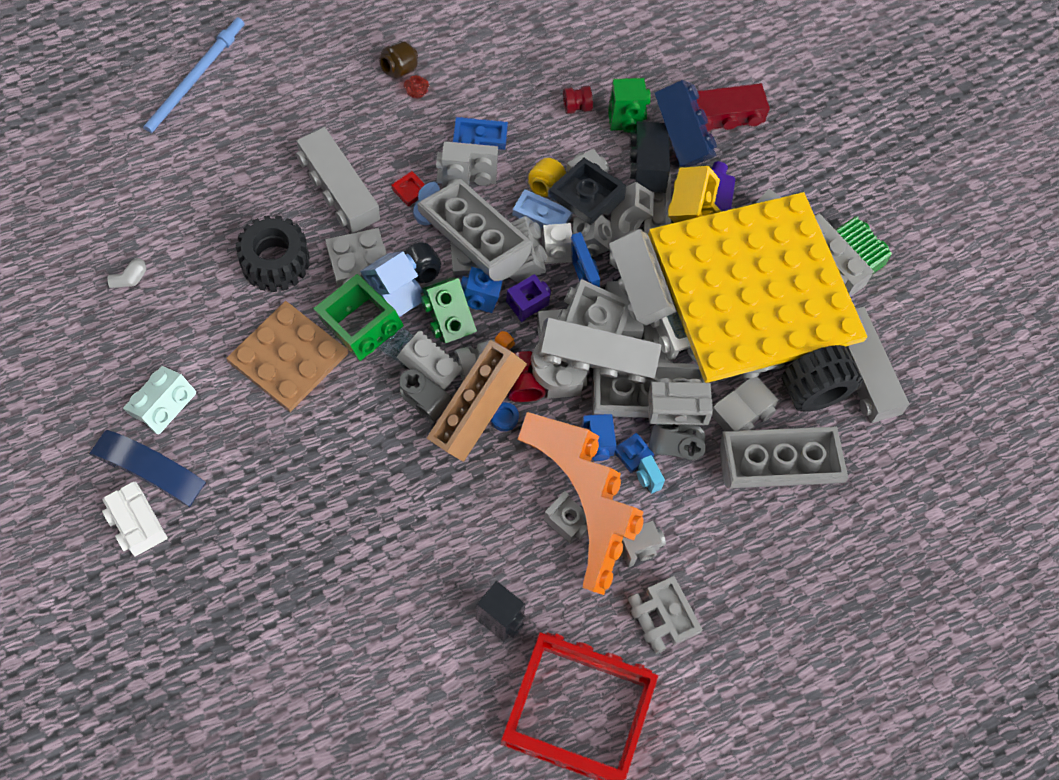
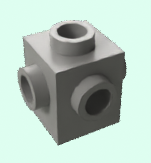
M601 215L593 224L589 225L579 217L573 219V234L582 233L591 257L610 250L609 243L612 231L609 220Z

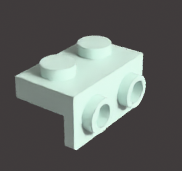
M161 366L150 376L146 384L131 396L130 401L123 409L132 417L146 423L154 433L160 434L194 397L196 391L180 373Z

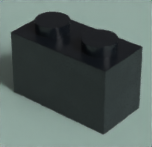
M496 580L476 604V620L505 642L509 636L514 639L524 627L523 621L526 618L524 615L526 604Z

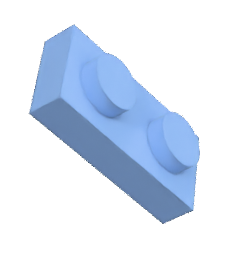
M524 189L513 208L512 215L518 218L527 216L533 222H537L540 228H543V225L568 223L572 217V212L560 204Z

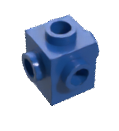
M471 267L468 277L462 276L461 286L468 306L475 310L493 313L503 280L494 281L481 269Z

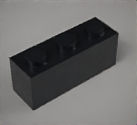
M637 121L636 130L630 132L629 147L631 148L629 163L631 165L629 179L634 180V183L637 182L651 192L666 193L670 174L669 133L665 123Z

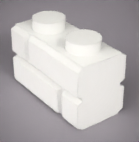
M132 482L122 487L119 491L104 497L103 501L107 508L102 512L110 526L116 524L120 533L115 535L123 551L129 549L134 556H137L168 539L137 482Z

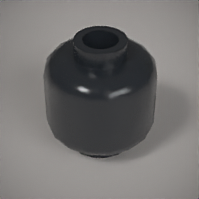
M418 242L410 245L404 251L405 254L411 256L416 264V269L414 270L418 276L414 279L418 283L431 282L438 276L441 270V260L431 245Z

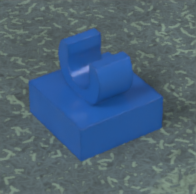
M637 432L616 446L615 449L616 456L630 473L638 469L641 459L650 455L654 457V453Z

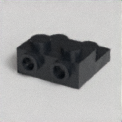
M583 157L549 188L548 196L591 225L603 213L606 215L610 214L625 199L626 185L619 178L613 177L604 171L598 164L592 163Z

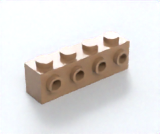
M490 339L427 439L464 462L527 364L513 352Z

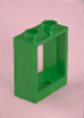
M358 274L313 308L322 323L359 361L371 354L378 346L404 326L396 310ZM370 299L382 313L351 337L338 323Z

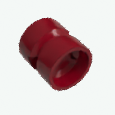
M531 351L514 353L527 365L508 392V398L513 402L537 401L545 396V388L536 381L532 373L531 356L533 352Z

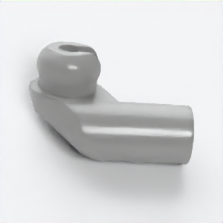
M135 258L131 260L123 273L108 275L109 288L137 285L146 272L145 262L140 258Z

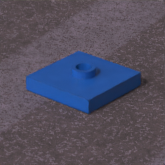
M582 233L573 234L571 237V257L579 281L582 279L600 287L598 268L595 260L591 258Z

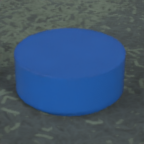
M502 402L490 420L491 424L499 431L505 432L514 429L519 421L517 408L511 403Z

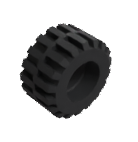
M270 215L264 216V220L260 221L258 218L252 220L253 225L247 224L243 228L245 233H239L237 237L239 242L236 243V254L244 277L249 279V283L253 286L258 283L259 289L263 291L266 290V287H270L271 292H277V287L281 286L284 291L289 289V283H292L293 286L299 283L298 276L303 279L306 275L305 269H309L310 265L306 237L304 232L301 231V227L298 224L293 225V220L289 218L284 221L282 216L278 215L275 218H270ZM270 247H283L287 249L286 253L277 259L267 260L259 257L264 250Z
M840 345L823 347L803 355L783 372L781 378L796 410L800 412L824 409L842 401L851 395L863 380L848 348Z

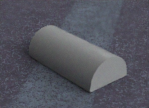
M461 179L417 203L419 213L494 281H501L513 275L524 264L530 254L532 242Z
M658 363L655 379L645 380V384L627 381L628 376L617 374V378L600 375L599 369L593 368L592 415L612 414L613 417L649 418L648 392L651 382H656L662 378L671 379L673 382H685L689 379H699L702 383L705 382L698 364Z
M837 426L723 431L720 459L723 481L728 489L845 483L848 480Z

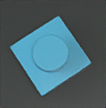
M652 455L641 459L638 467L639 471H637L642 487H648L651 494L661 490L665 479Z

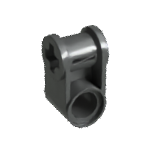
M416 369L406 370L400 376L401 397L414 407L421 416L423 414L429 418L428 421L434 423L443 414L452 400L451 396Z
M653 424L648 447L656 454L696 460L705 453V431L700 425Z

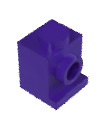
M534 274L507 290L506 302L519 320L523 322L529 316L549 305L551 291L544 281L540 282Z

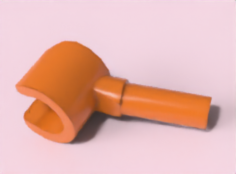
M505 331L500 332L494 339L496 343L508 350L515 345L514 338Z

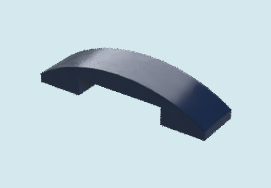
M105 430L89 453L114 468L116 466L162 490L165 495L188 507L192 505L206 484L203 479L166 456L133 439L110 430Z

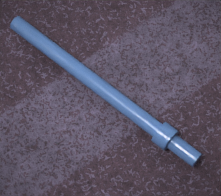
M236 18L226 30H222L216 37L217 41L143 126L146 131L153 133L225 47L229 48L235 41L234 36L245 25L240 18Z

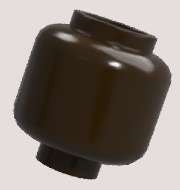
M398 41L384 47L379 58L382 71L395 79L414 72L418 63L416 49L406 41Z

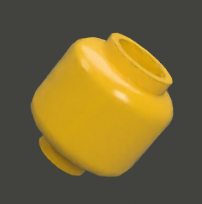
M543 158L530 171L528 175L529 186L535 194L548 198L549 188L566 174V170L559 161L552 158Z

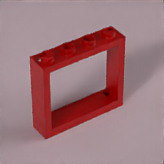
M540 632L501 739V745L594 780H626L659 675L652 673L653 670L645 668L643 664L636 663L632 666L624 663L623 658L618 655L596 653L593 651L594 648L588 644L576 642V645L564 641V637L556 633V635L548 632L546 634ZM544 651L643 686L617 769L516 732Z

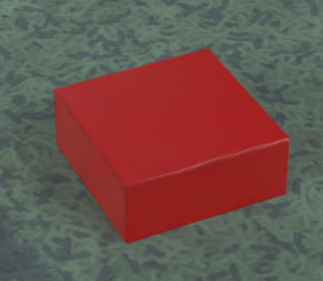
M411 171L393 183L391 188L409 207L419 200V191L425 184Z

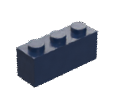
M682 79L654 92L680 166L693 167L716 157L714 150L717 148L716 141L713 135L707 131L705 124L708 123V119L704 110L698 106L697 99H699V94L695 85Z

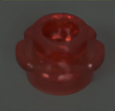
M419 75L411 76L410 79L404 82V89L412 98H422L428 92V80Z

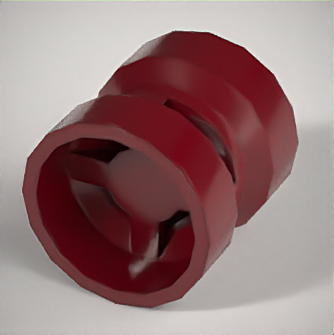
M589 85L581 86L579 90H574L572 87L563 89V103L566 114H573L576 110L580 109L583 112H591L593 110V96Z

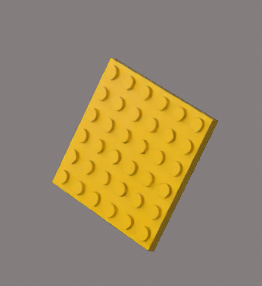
M804 192L649 229L648 236L705 383L796 360L809 352L834 345L846 347L866 340L867 334Z

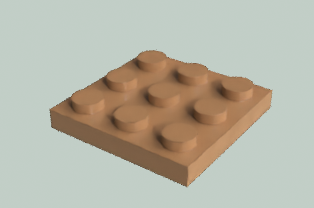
M285 301L226 359L234 368L287 411L291 412L349 352L337 340Z

